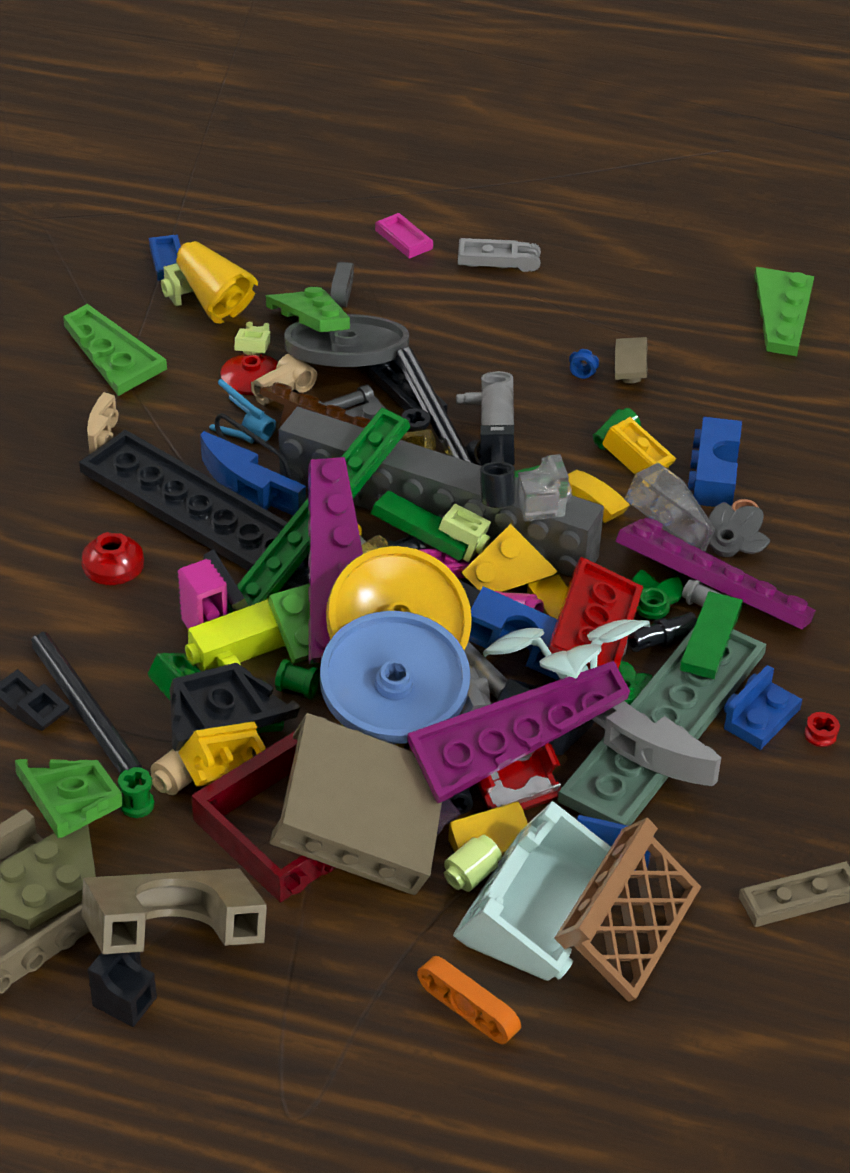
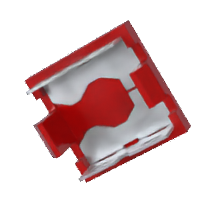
M548 743L479 781L477 785L488 810L519 802L523 811L558 799L561 784L555 781L552 772L557 766H560V763L552 745Z

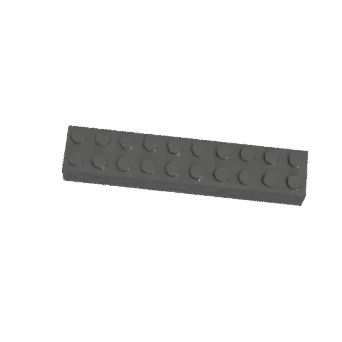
M297 406L279 428V451L288 462L291 479L305 485L308 489V465L310 460L342 457L364 428ZM403 440L397 443L353 498L354 505L372 510L374 504L389 490L442 519L451 507L457 504L491 521L486 535L491 537L488 546L511 524L557 570V573L572 577L580 557H584L594 563L599 557L603 505L515 477L514 504L503 508H491L483 505L481 502L480 465ZM280 460V475L286 477L284 465Z

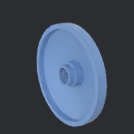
M403 611L371 613L346 624L329 641L324 650L320 666L321 692L333 716L347 728L358 730L363 734L393 744L408 743V733L458 716L466 703L470 685L469 662L458 640L437 622L418 614Z

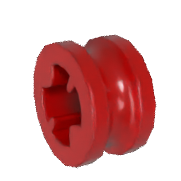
M826 712L813 713L807 720L804 731L805 738L815 746L828 747L834 744L840 729L839 721L835 716Z

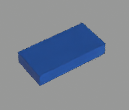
M178 235L149 238V247L158 281L164 279V266L176 264L177 252L181 247Z

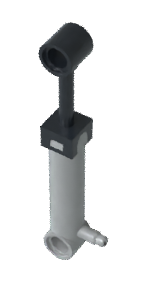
M495 371L482 375V392L457 394L456 403L482 405L481 465L483 466L480 468L481 502L483 505L491 508H503L511 506L515 502V468L513 466L515 465L514 393L512 374Z

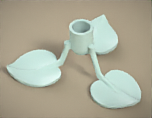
M626 619L613 621L594 629L587 635L588 640L592 641L591 644L580 645L571 650L559 651L553 654L540 638L544 635L543 629L525 628L502 636L483 651V655L486 658L489 654H508L529 645L538 646L545 655V658L539 661L542 668L556 672L560 680L569 676L576 679L581 672L588 670L586 665L588 662H590V669L597 667V655L602 651L601 645L603 643L619 640L643 626L650 628L651 625L648 620Z

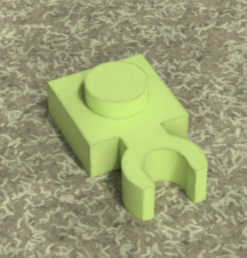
M247 322L246 329L240 328L235 337L234 350L243 351L246 355L265 353L270 344L271 331H269V323L256 327L253 326V322Z

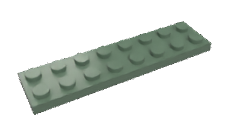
M693 628L630 706L644 713L654 723L666 716L675 724L682 726L690 735L698 740L725 706L730 696L736 692L765 655L767 644L733 630L714 680L680 671L681 660L694 630ZM603 737L561 788L558 794V802L587 817L629 826L632 825L668 779V776L654 772L620 755L604 744Z

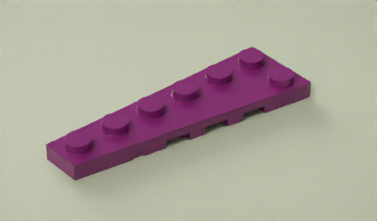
M345 457L311 459L308 465V510L310 512L308 520V537H310V554L308 557V569H310V586L308 589V602H310V619L308 621L309 664L321 663L324 650L331 640L327 629L326 608L332 587L347 565L363 554Z
M651 518L640 519L620 529L615 542L729 596L742 599L744 603L800 629L805 628L811 623L816 612L815 609L808 606V602L794 595L788 596L778 591L772 584L759 581L742 570L662 530L663 524Z
M612 661L581 672L576 679L569 676L408 733L407 741L438 804L627 700L630 690L615 662Z

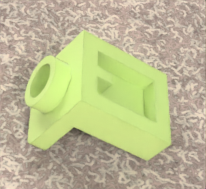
M177 263L164 266V279L161 280L163 294L165 297H169L175 306L182 305L181 295L193 292Z
M457 504L451 507L439 526V530L448 534L451 538L469 545L463 558L467 562H470L476 553L480 554L485 550L491 539L490 536L486 535L491 521Z

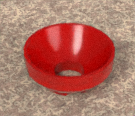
M106 532L89 542L84 548L81 564L84 574L90 580L104 585H118L131 581L141 573L144 567V555L139 543L131 537L121 533ZM110 544L121 545L116 550H105L102 548L104 545Z

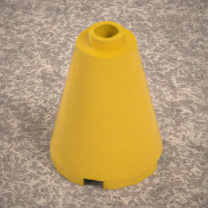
M197 241L187 242L179 248L176 263L206 314L214 323H224L222 318L228 315L233 318L236 317L249 305L256 294L252 288L254 284L258 286L257 279L251 273Z

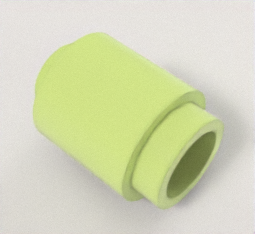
M488 836L473 837L444 861L446 869L444 876L448 883L456 890L463 889L469 892L498 868V862L502 859V853L496 843Z

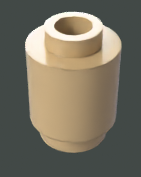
M172 749L151 765L153 785L161 793L175 795L193 781L178 753L180 750L174 751Z

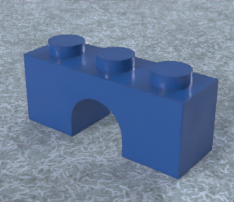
M703 417L702 429H695L693 448L699 450H692L690 469H695L696 471H690L687 489L694 491L692 504L716 507L718 504L726 502L730 506L733 505L742 421Z
M483 586L471 608L472 622L469 641L488 648L496 640L510 632L525 628H540L544 631V635L540 638L548 647L557 619ZM534 645L527 646L530 655L525 666L558 680L559 676L556 672L540 666L539 661L545 658L541 649Z

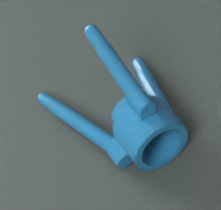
M218 380V384L230 394L229 399L247 413L242 421V426L264 441L269 440L276 429L275 419L264 414L262 410L251 404L224 380ZM211 424L209 429L216 431L215 425ZM220 426L223 434L244 439L251 444L255 441L242 431Z

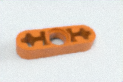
M433 956L418 969V979L428 993L493 1041L499 1044H506L521 1029L520 1019L512 1008L445 959Z

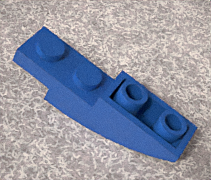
M203 431L200 434L202 461L218 483L265 510L273 506L293 516L306 501L305 485L258 465V454Z

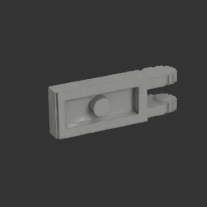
M459 239L458 265L470 267L492 266L498 268L518 267L523 272H532L540 268L541 261L538 257H540L541 250L536 243L530 244L529 242L514 240Z

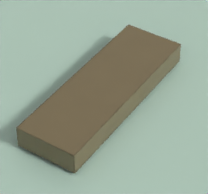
M845 861L740 889L739 899L754 927L850 902V866Z

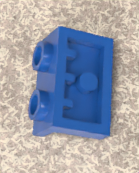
M768 665L758 675L756 673L752 674L745 688L738 695L732 694L724 707V712L726 713L724 729L759 750L801 709L802 704L801 698L772 683L774 668Z

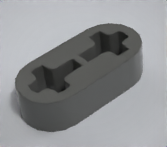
M338 262L331 287V297L340 307L346 308L348 305L354 277L353 263Z

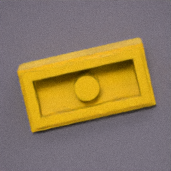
M631 417L610 427L603 440V446L647 485L653 482L676 460L666 448Z
M514 802L450 822L448 841L454 852H456L471 838L486 835L496 843L503 856L519 832L528 823L520 803Z

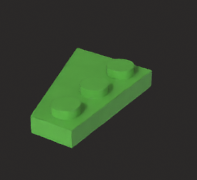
M308 287L304 292L266 295V307L272 310L281 308L282 315L287 317L297 316L299 317V323L318 332L350 329V317L320 287Z

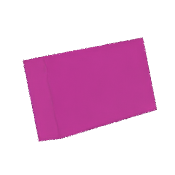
M400 213L375 222V231L409 259L433 249V240Z

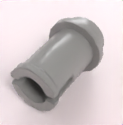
M689 579L682 591V597L686 599V603L689 605L695 603L703 607L708 591L718 594L722 593L703 585L698 580Z

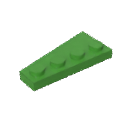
M755 267L754 278L755 282H757V296L760 299V315L763 318L766 351L797 356L814 276L805 275L800 272L792 273Z
M86 304L63 316L64 327L118 396L167 370V361L164 357L90 305Z

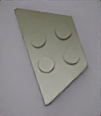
M88 824L62 838H57L54 833L0 863V918L9 919L13 924L31 930L82 901L83 878L96 877Z

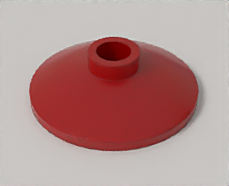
M241 354L229 359L222 366L220 372L221 379L242 395H254L251 391V382L275 370L278 361L264 354Z

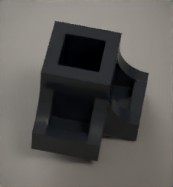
M140 952L101 953L88 968L93 1007L132 1027L136 1025L157 999L155 974L141 966Z

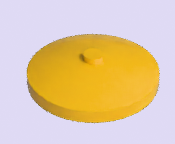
M389 546L366 552L347 565L337 578L330 592L326 608V622L330 639L346 624L361 616L382 611H403L418 614L437 622L458 640L463 650H465L468 644L472 617L469 600L463 586L446 565L420 550Z

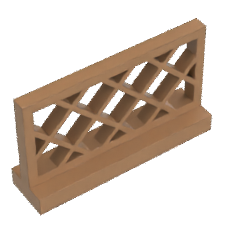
M648 817L622 829L554 937L564 949L574 946L628 1002L638 997L701 888L692 876L653 837L658 828ZM647 850L655 857L657 871H647L644 856ZM629 878L638 879L641 898H630ZM649 878H659L662 898H652ZM670 878H675L685 889L681 898H673ZM613 905H621L624 926H613L611 914ZM632 905H642L646 926L635 925ZM654 905H664L667 921L664 926H657ZM615 933H626L629 954H618ZM637 933H647L650 946L648 954L640 953ZM595 934H604L607 955H602L590 943ZM620 961H631L633 973L631 983L622 976Z

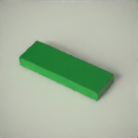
M389 490L372 508L371 514L458 561L462 560L467 551L468 544L455 540L439 530L442 518Z
M708 591L681 660L680 671L715 680L740 614L742 599Z

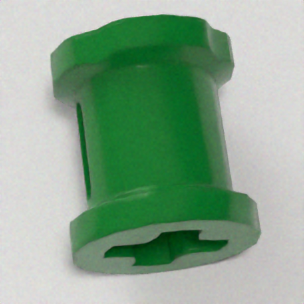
M283 659L275 677L276 690L284 691L287 689L302 693L306 699H312L319 685L320 669L317 667H312L311 669L292 665L291 660Z
M133 767L123 771L118 777V787L123 793L121 811L131 818L147 816L152 812L155 805L153 795L149 791L153 784L152 777L143 768Z

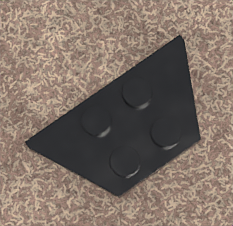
M238 663L174 678L170 686L172 747L174 751L181 750L195 730L253 721L257 728L296 718L301 707L293 700L286 704L272 694L274 687L263 680L255 678L250 671Z

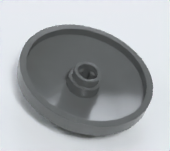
M347 314L350 317V329L318 332L296 322L285 330L284 341L285 350L299 360L324 366L361 367L395 360L398 349L409 347V332L403 325L389 319Z

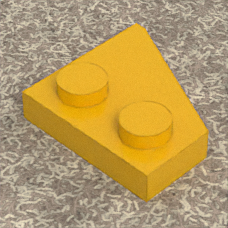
M510 524L461 574L480 591L484 586L493 591L503 592L553 576L557 570Z

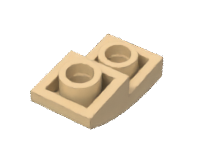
M103 392L90 413L87 426L90 454L114 438L111 428L116 425L119 416L116 410L115 395Z

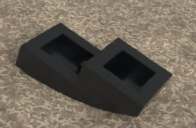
M18 669L0 681V706L33 728L43 731L69 711L70 706L49 687L43 684L38 688Z

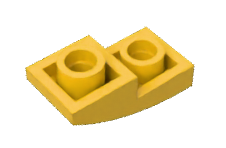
M575 470L557 479L555 482L563 493L603 505L604 523L620 516L630 506L621 495L606 483L579 470Z

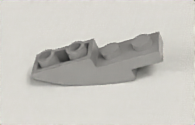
M623 701L592 719L605 729L604 744L629 760L654 772L694 784L714 786L718 782L721 757L711 747L705 746L690 735L682 726L675 724L666 716L654 723L644 713L637 711Z

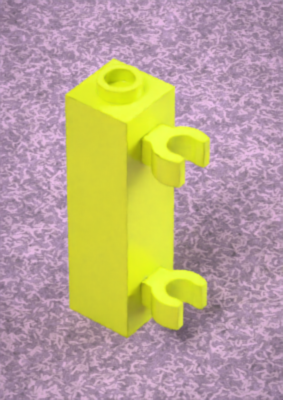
M267 599L189 628L188 644L185 645V652L192 665L196 664L200 671H205L232 663L241 665V662L283 647L285 643Z

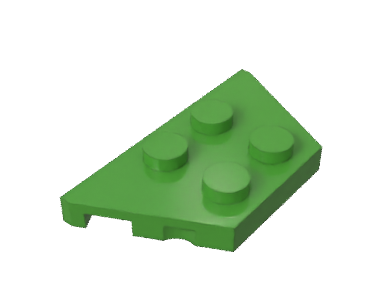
M28 759L15 760L17 776L57 838L65 837L122 807L121 791L98 760L68 761L50 759V768H28Z

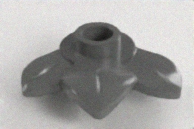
M726 502L718 504L709 518V524L712 528L709 544L713 551L721 557H732L739 551L755 554L765 549L770 544V539L763 533L758 532L763 523L764 514L762 509L754 506H744L735 511Z

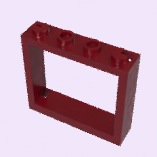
M294 732L191 795L193 821L280 903L291 895L302 892L309 883L323 874H329L336 867L301 855L280 869L224 816L291 773L298 741L293 739Z

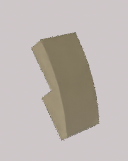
M647 337L616 339L615 380L623 379L624 383L640 382L641 378H647Z

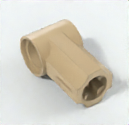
M286 354L279 360L275 370L251 382V391L254 393L256 400L265 406L273 400L259 394L261 387L272 386L273 383L278 382L291 386V391L295 389L299 393H304L315 384L317 371L306 362Z

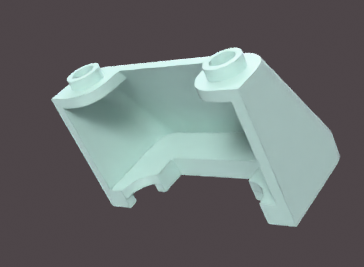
M552 801L516 836L499 861L498 868L488 878L453 936L471 949L546 981L551 980L553 977H556L558 980L561 979L573 963V960L569 957L572 949L570 947L564 949L554 937L611 847Z

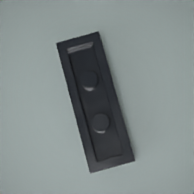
M396 359L368 366V376L405 411L413 408L422 409ZM438 396V398H439V400H440L442 406L444 407V409H445V411H446V413H447V406H448V404H446V403Z

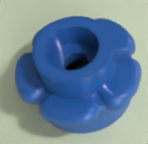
M580 349L578 352H573L569 357L570 371L578 378H589L596 373V368L599 367L598 357L593 355L588 349Z

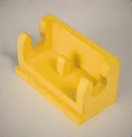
M254 721L195 730L178 753L196 787L211 784L253 757V748L256 755L266 749L256 731L257 726Z

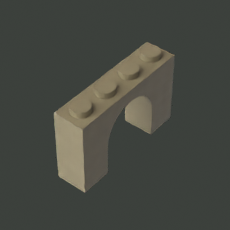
M240 868L83 878L81 916L102 954L143 952L145 921L151 918L167 916L196 919L210 925L225 946L264 943L267 904Z

